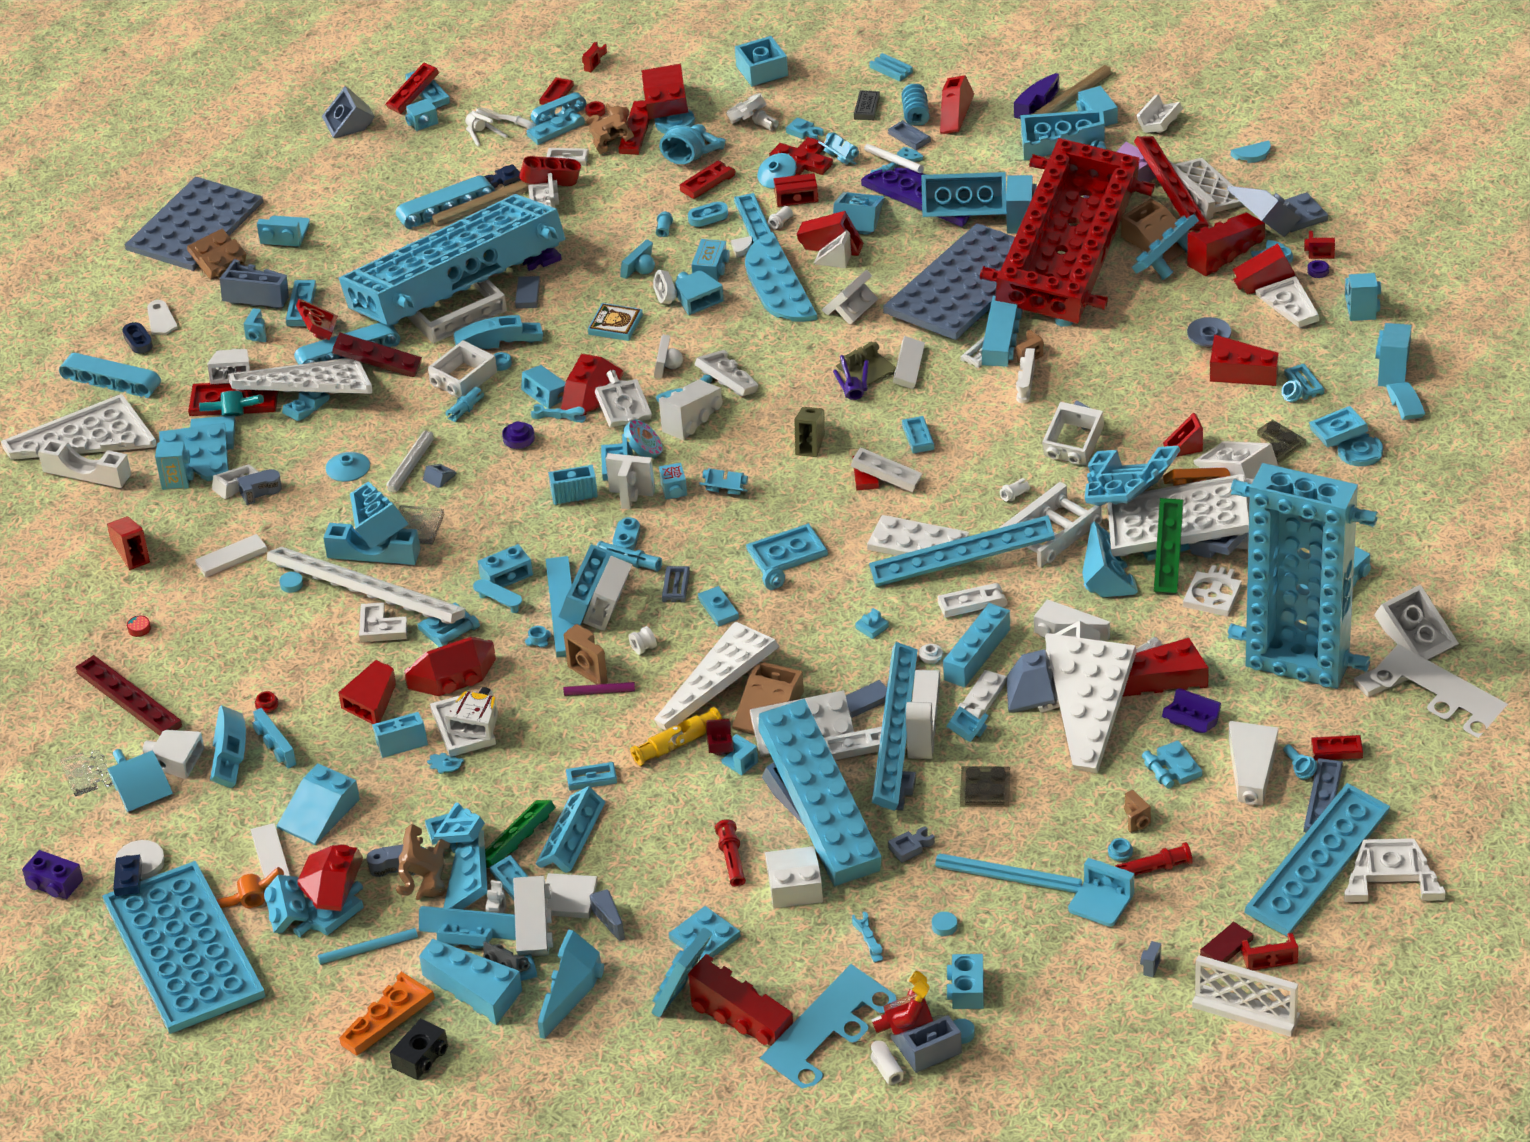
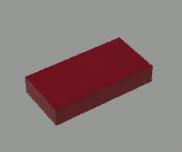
M1232 922L1200 949V956L1227 963L1241 951L1243 940H1247L1248 943L1253 940V933L1236 922Z

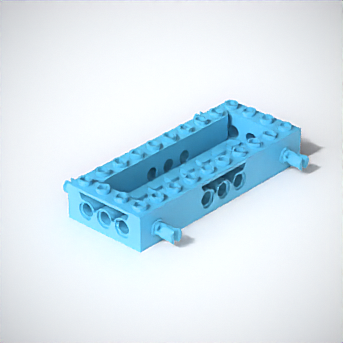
M514 194L339 277V281L349 309L390 326L397 324L399 319L415 315L422 308L434 306L435 302L441 299L451 298L453 293L469 289L476 282L486 281L493 274L502 273L512 265H519L530 256H538L542 253L541 251L558 246L559 242L566 240L556 208Z
M1262 463L1252 484L1234 479L1231 485V495L1250 497L1246 627L1231 623L1228 629V638L1246 641L1245 666L1254 670H1262L1278 676H1287L1302 682L1307 681L1323 687L1338 689L1348 666L1367 672L1370 665V656L1350 653L1356 522L1375 527L1378 512L1357 508L1358 484L1265 463ZM1301 548L1309 550V553L1302 551ZM1300 584L1306 585L1308 589L1302 588ZM1299 620L1305 621L1307 625L1300 623Z

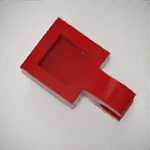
M594 42L583 54L582 63L584 64V71L591 73L601 62L600 58L607 53V44L598 47V42Z

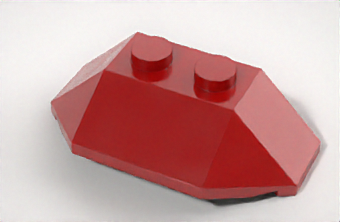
M581 353L566 379L561 409L568 410L582 407L585 411L580 416L587 415L586 412L600 407L595 394L596 387L605 386L610 383L607 376L608 371L611 370L612 372V370H615L620 380L624 374L623 370L609 359Z
M468 637L427 651L411 667L404 670L408 690L441 696L482 682L496 660L493 641Z
M345 844L329 846L308 856L297 884L304 894L313 901L316 909L342 911L362 864L363 856L358 847H349Z

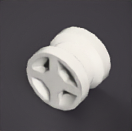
M647 626L641 628L640 632H633L628 636L632 649L638 655L644 653L645 649H653L657 646L656 638Z

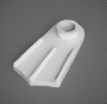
M154 300L148 304L147 309L152 335H167L178 329L164 301Z

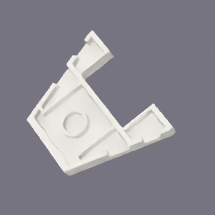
M1414 838L1363 840L1358 853L1354 871L1351 873L1348 888L1345 890L1344 900L1345 902H1368L1367 882L1419 881L1422 901L1445 900V890L1437 882V876L1434 871H1431L1428 867L1427 859Z

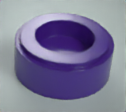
M1314 260L1308 264L1307 273L1313 278L1326 277L1329 274V265L1325 261Z

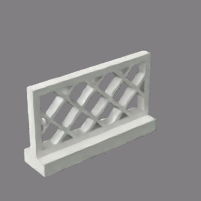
M1203 158L1173 164L1169 160L1206 220L1213 218V213L1244 205L1238 199L1228 198H1236L1228 190L1216 188L1223 187L1227 189L1228 186L1233 185Z
M1198 955L1195 971V997L1192 1001V1008L1286 1036H1292L1300 1019V1013L1297 1012V983ZM1203 966L1211 968L1215 973L1210 975ZM1228 974L1235 975L1240 980L1235 982ZM1221 978L1227 986L1222 987L1216 979ZM1253 982H1260L1265 988L1259 989ZM1246 985L1252 993L1246 994L1241 987ZM1278 989L1290 991V995L1284 996ZM1271 993L1277 1000L1272 1002L1265 994Z

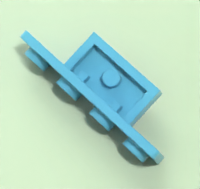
M421 906L419 908V931L437 933V941L451 946L462 944L469 945L470 948L479 949L484 947V941L489 943L492 938L516 940L515 914Z

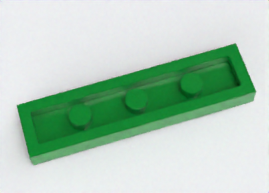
M1160 498L1154 592L1178 593L1183 499Z
M535 800L485 849L486 868H490L503 860L509 853L517 850L519 844L525 838L531 836L534 833V829L540 823L545 822L549 818V814L556 808L552 800Z

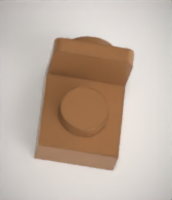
M1032 330L1026 332L1027 341L1016 346L1017 362L1019 364L1021 357H1025L1026 348L1035 349V360L1043 356L1044 341Z
M1133 789L1125 793L1124 810L1128 816V831L1132 833L1138 829L1146 828L1151 823V806Z

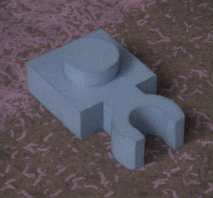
M921 827L914 835L908 831L889 840L888 848L903 863L923 853L922 847L932 846L935 843V836L932 834L926 837L928 829L927 827Z

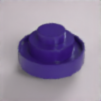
M516 421L503 429L502 437L506 446L521 449L528 447L534 442L535 433L532 425Z

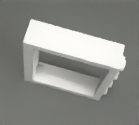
M487 279L486 281L472 284L485 297L484 299L431 322L419 310L415 315L407 318L434 344L454 335V332L465 326L492 318L507 311L505 295Z

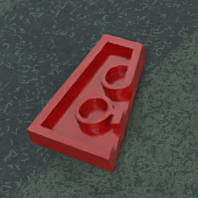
M298 299L296 307L309 332H312L313 336L318 339L330 340L338 315Z

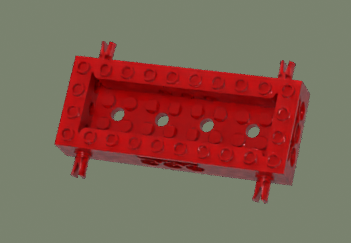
M1058 138L1050 158L1046 159L1045 157L1032 154L1029 167L1045 170L1001 270L997 271L996 269L983 266L980 272L981 280L995 281L997 283L995 301L1016 304L1017 308L1074 323H1079L1083 311L1088 305L1105 310L1108 297L1097 294L1093 295L1091 292L1120 225L1121 216L1124 215L1134 192L1152 197L1155 183L1137 180L1140 157ZM1086 195L1089 196V198H1083L1081 196ZM1075 223L1077 224V226H1071L1069 224ZM1063 251L1065 252V254H1059L1057 252Z

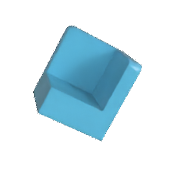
M736 734L732 737L733 752H730L721 761L725 766L743 775L758 763L757 746Z

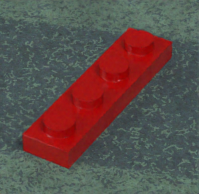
M644 100L633 102L627 122L629 124L628 128L631 129L634 137L627 141L623 138L621 139L618 148L619 154L639 155L650 121Z

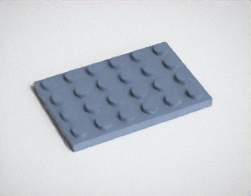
M195 176L124 244L125 249L194 271L199 265L187 251V246L222 228L230 236L264 202L263 196Z

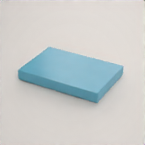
M809 523L746 544L747 551L763 574L769 568H779L783 571L828 556V550Z

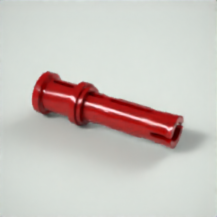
M724 819L719 821L714 828L715 833L719 836L718 847L724 853L731 886H741L745 884L746 879L738 851L740 839L736 836L737 826L733 820Z
M1184 842L1179 847L1172 849L1162 848L1155 855L1117 864L1115 867L1125 869L1134 873V876L1162 868L1172 870L1173 866L1184 863L1189 865L1193 863V858L1188 843Z

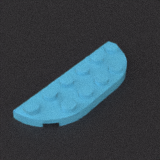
M774 233L762 235L749 248L745 257L747 276L763 307L777 318L782 317L794 322L817 320V313Z

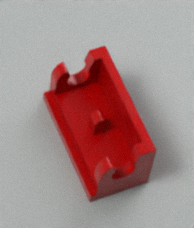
M1287 933L1289 940H1286L1285 943L1267 944L1250 948L1247 940H1243L1241 953L1246 968L1254 971L1298 964L1299 947L1293 933Z

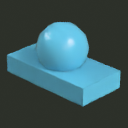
M648 239L645 240L622 261L620 277L627 279L635 271L644 275L653 271L655 268L654 259L651 257L653 242Z

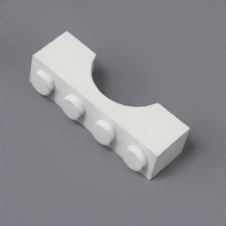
M48 438L38 451L42 470L46 473L122 488L131 476L127 454L107 450L101 459L91 460L79 455L68 442Z

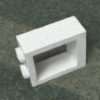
M463 340L428 367L430 384L434 387H438L450 395L458 398L465 396L473 387H479L497 373L495 356ZM463 363L475 368L461 380L448 375Z
M1060 402L1042 442L1044 456L1054 460L1069 461L1072 464L1087 465L1104 427L1103 411ZM1064 423L1091 429L1083 449L1056 443Z
M610 556L595 589L583 623L599 630L606 629L632 564Z

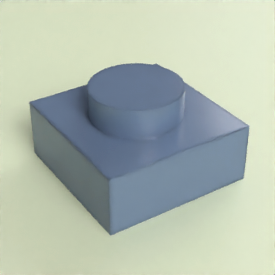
M1151 941L1148 950H1143L1140 965H1143L1144 976L1154 977L1161 961V943Z

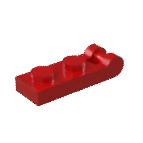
M718 160L679 184L680 191L695 199L722 181L733 178L736 171L730 166L726 167L725 163Z

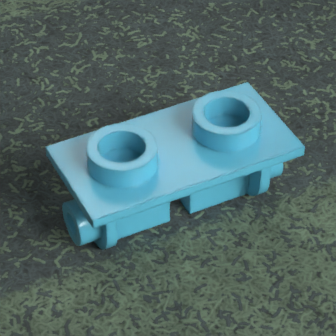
M828 133L825 143L818 142L825 147L824 151L832 156L837 154V159L846 165L849 162L855 165L858 164L853 161L859 154L858 148L836 133Z
M708 468V470L703 471L702 475L703 479H706L705 483L699 482L700 485L706 486L707 491L719 492V488L728 489V494L741 495V491L748 492L747 489H743V485L748 483V476L744 475V473L728 471L727 479H724V470Z

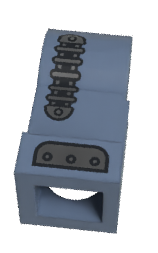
M274 469L237 478L239 492L246 505L255 503V498L267 494L273 495L279 493L282 489L280 473Z
M403 844L370 851L366 857L370 874L375 877H383L388 873L398 872L400 865L398 857L402 852ZM408 871L411 876L415 875V873Z

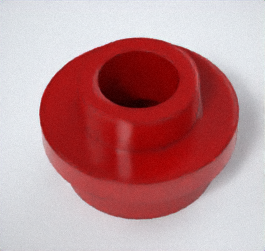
M270 691L259 693L255 700V708H262L265 713L274 711L279 705L278 698Z

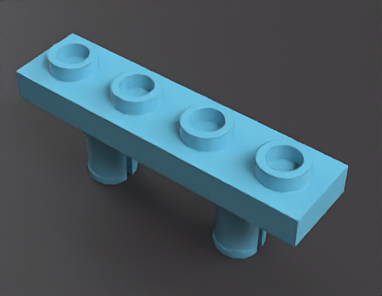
M1193 214L1188 218L1183 216L1174 223L1176 225L1174 229L1171 227L1162 234L1163 239L1161 241L1157 239L1149 246V252L1144 251L1136 257L1138 262L1131 267L1137 274L1152 265L1162 280L1170 276L1174 271L1171 270L1162 258V254L1175 242H1178L1187 253L1188 230L1199 221L1198 218Z

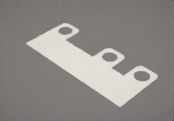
M1399 644L1370 674L1372 680L1385 687H1391L1402 675L1437 694L1429 703L1427 709L1443 719H1448L1458 707L1472 713L1473 715L1464 724L1463 729L1477 738L1482 733L1473 732L1470 728L1471 723L1481 722L1487 729L1508 705ZM1386 670L1392 674L1393 678L1388 682H1383L1378 679L1377 673ZM1437 702H1445L1449 705L1450 710L1447 713H1439L1435 710L1434 705Z

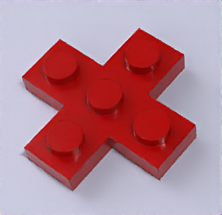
M809 137L798 148L779 143L769 153V157L778 153L790 155L796 162L795 175H801L804 170L823 175L833 165L832 158L820 155L825 147L818 143L819 140Z

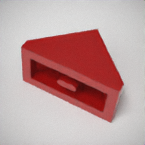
M1192 413L1163 442L1164 447L1179 446L1180 452L1176 457L1203 452V427L1195 413Z

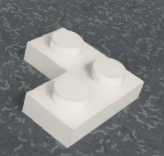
M384 602L361 604L360 642L407 639V617L385 618Z

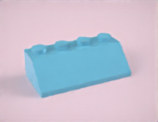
M1006 172L921 175L922 217L1006 215Z

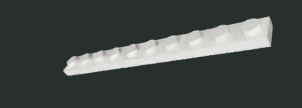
M279 547L267 553V560L276 563L278 567H288L294 569V572L312 575L314 579L329 581L334 586L347 587L352 592L365 593L369 598H379L385 600L387 604L403 606L408 611L421 612L423 616L441 619L443 623L452 624L465 617L466 609L284 547Z

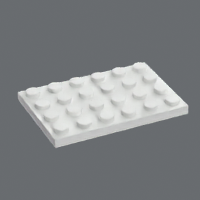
M1243 474L1144 491L1127 504L1119 503L1114 505L1108 502L1112 555L1126 556L1142 551L1149 552L1157 548L1160 498L1184 500L1181 545L1249 533L1247 497L1231 495L1233 480L1237 479L1245 482Z

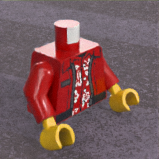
M915 971L911 975L909 982L915 986L912 990L909 989L906 997L883 1006L885 1014L871 1019L877 1034L891 1028L893 1034L897 1035L933 1022L925 999L930 987L927 984V977L920 971Z

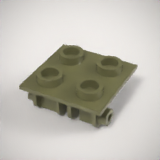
M870 341L863 348L859 347L857 350L855 349L851 353L844 355L850 376L857 377L861 382L865 360L869 361L867 385L894 372L896 367L877 353V350H879L877 342ZM840 360V363L837 364L836 367L844 373L842 362Z

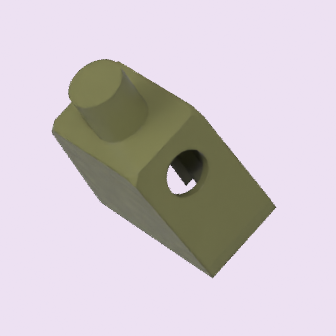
M802 407L794 419L795 455L817 457L825 435L824 409ZM812 436L810 443L807 442V437Z

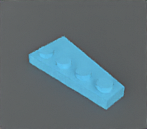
M482 829L474 841L457 843L443 908L463 910L487 894L485 841Z

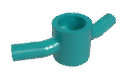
M226 391L221 393V401L199 403V410H221L222 416L235 415V417L244 414L243 407L263 403L264 398L262 395L243 398V393L240 391Z

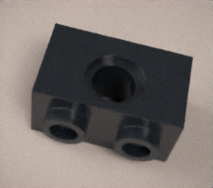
M420 1018L389 1052L392 1068L416 1080L423 1073H428L433 1062L447 1051L448 1042L445 1029Z

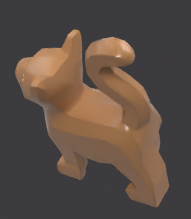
M607 103L606 108L609 117L602 119L598 115H593L587 119L586 123L590 124L589 132L594 138L593 143L600 155L609 151L608 147L605 146L606 143L618 136H621L625 141L634 137L631 129L628 128L627 119L630 111L627 107H611Z
M411 824L405 829L403 849L398 857L400 864L398 873L405 887L397 885L396 891L398 894L405 896L413 893L415 885L413 878L408 872L410 871L423 877L416 900H420L423 896H443L446 891L441 878L444 869L443 853L449 849L450 843L440 839L435 847L428 846L426 849L420 846L423 843V838L417 837L422 834V828Z

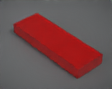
M423 62L385 105L387 108L402 114L406 110V106L410 105L440 72L436 67Z

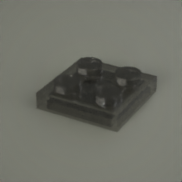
M961 766L960 807H1009L1011 767Z

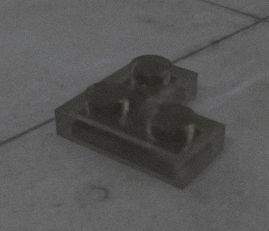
M1273 419L1257 430V436L1272 444L1278 464L1306 445L1305 438Z

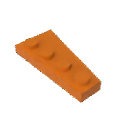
M401 971L396 976V983L393 986L388 985L382 991V998L378 1002H372L367 1007V1014L364 1017H358L339 1037L341 1046L358 1056L435 999L433 991Z

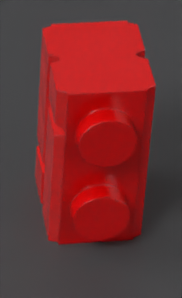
M815 173L773 178L777 207L819 202Z

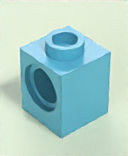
M428 98L406 106V122L408 126H413L416 131L438 124L436 107Z

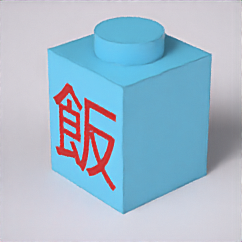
M681 463L659 466L660 483L665 499L687 496L686 478Z

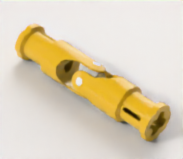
M712 707L709 709V712L701 716L695 715L676 726L648 738L647 742L639 746H632L630 748L631 755L634 761L639 766H642L645 761L653 757L659 758L705 735L707 720L723 718L718 709Z

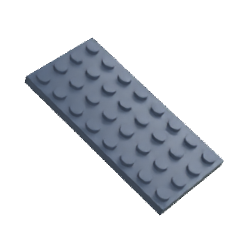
M976 223L883 306V313L957 340L990 309L992 297L996 296L997 283L980 279V272L983 266L996 269L997 271L1001 270L1015 237Z

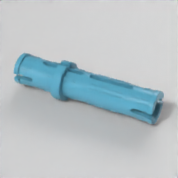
M599 541L596 545L612 552L611 556L633 564V567H644L656 572L662 567L661 557L645 554L642 550L634 551L603 541Z

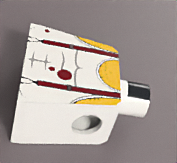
M482 687L478 693L463 692L445 715L448 733L490 741L498 717L497 701L493 696L492 690L487 687Z

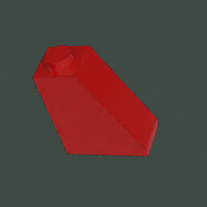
M846 211L804 221L801 223L796 234L798 241L803 245L804 249L811 251L821 250L846 230L850 233L852 256H859L864 244Z
M1278 243L1233 269L1236 278L1233 279L1239 290L1244 289L1247 295L1256 293L1255 290L1296 276Z
M128 516L107 523L110 540L129 571L150 563L144 531L141 526Z
M378 660L372 662L338 692L341 708L371 724L380 723L396 686L394 668Z

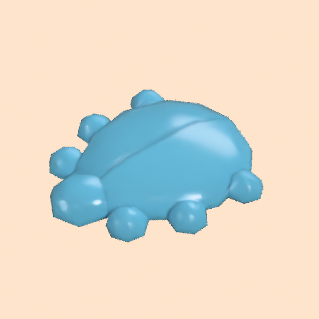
M441 753L440 755H431L429 757L431 760H428L427 763L430 765V769L434 770L436 768L439 774H443L444 772H453L459 769L464 759H458L455 756L450 757L446 753Z

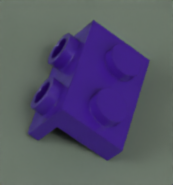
M1178 688L1175 691L1174 701L1163 708L1162 717L1169 719V722L1172 724L1186 725L1195 732L1205 733L1217 725L1221 703Z

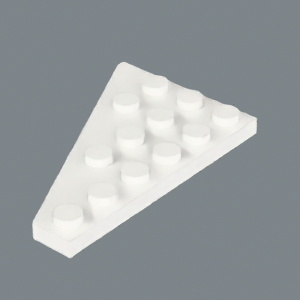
M350 358L228 374L229 383L232 389L305 391L329 392L333 394L372 393V384L361 363Z
M122 394L1 441L3 449L11 460L39 457L38 451L48 438L68 442L78 454L106 452L107 450L153 448L157 446L154 436Z
M734 622L659 712L654 721L663 730L678 725L779 648L778 643L767 635Z
M1046 633L1045 639L1073 768L1098 773L1137 652L1135 645Z

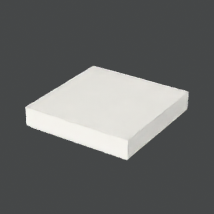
M548 873L546 884L550 883L551 899H548V908H551L552 916L589 918L591 912L589 896L596 891L597 876Z

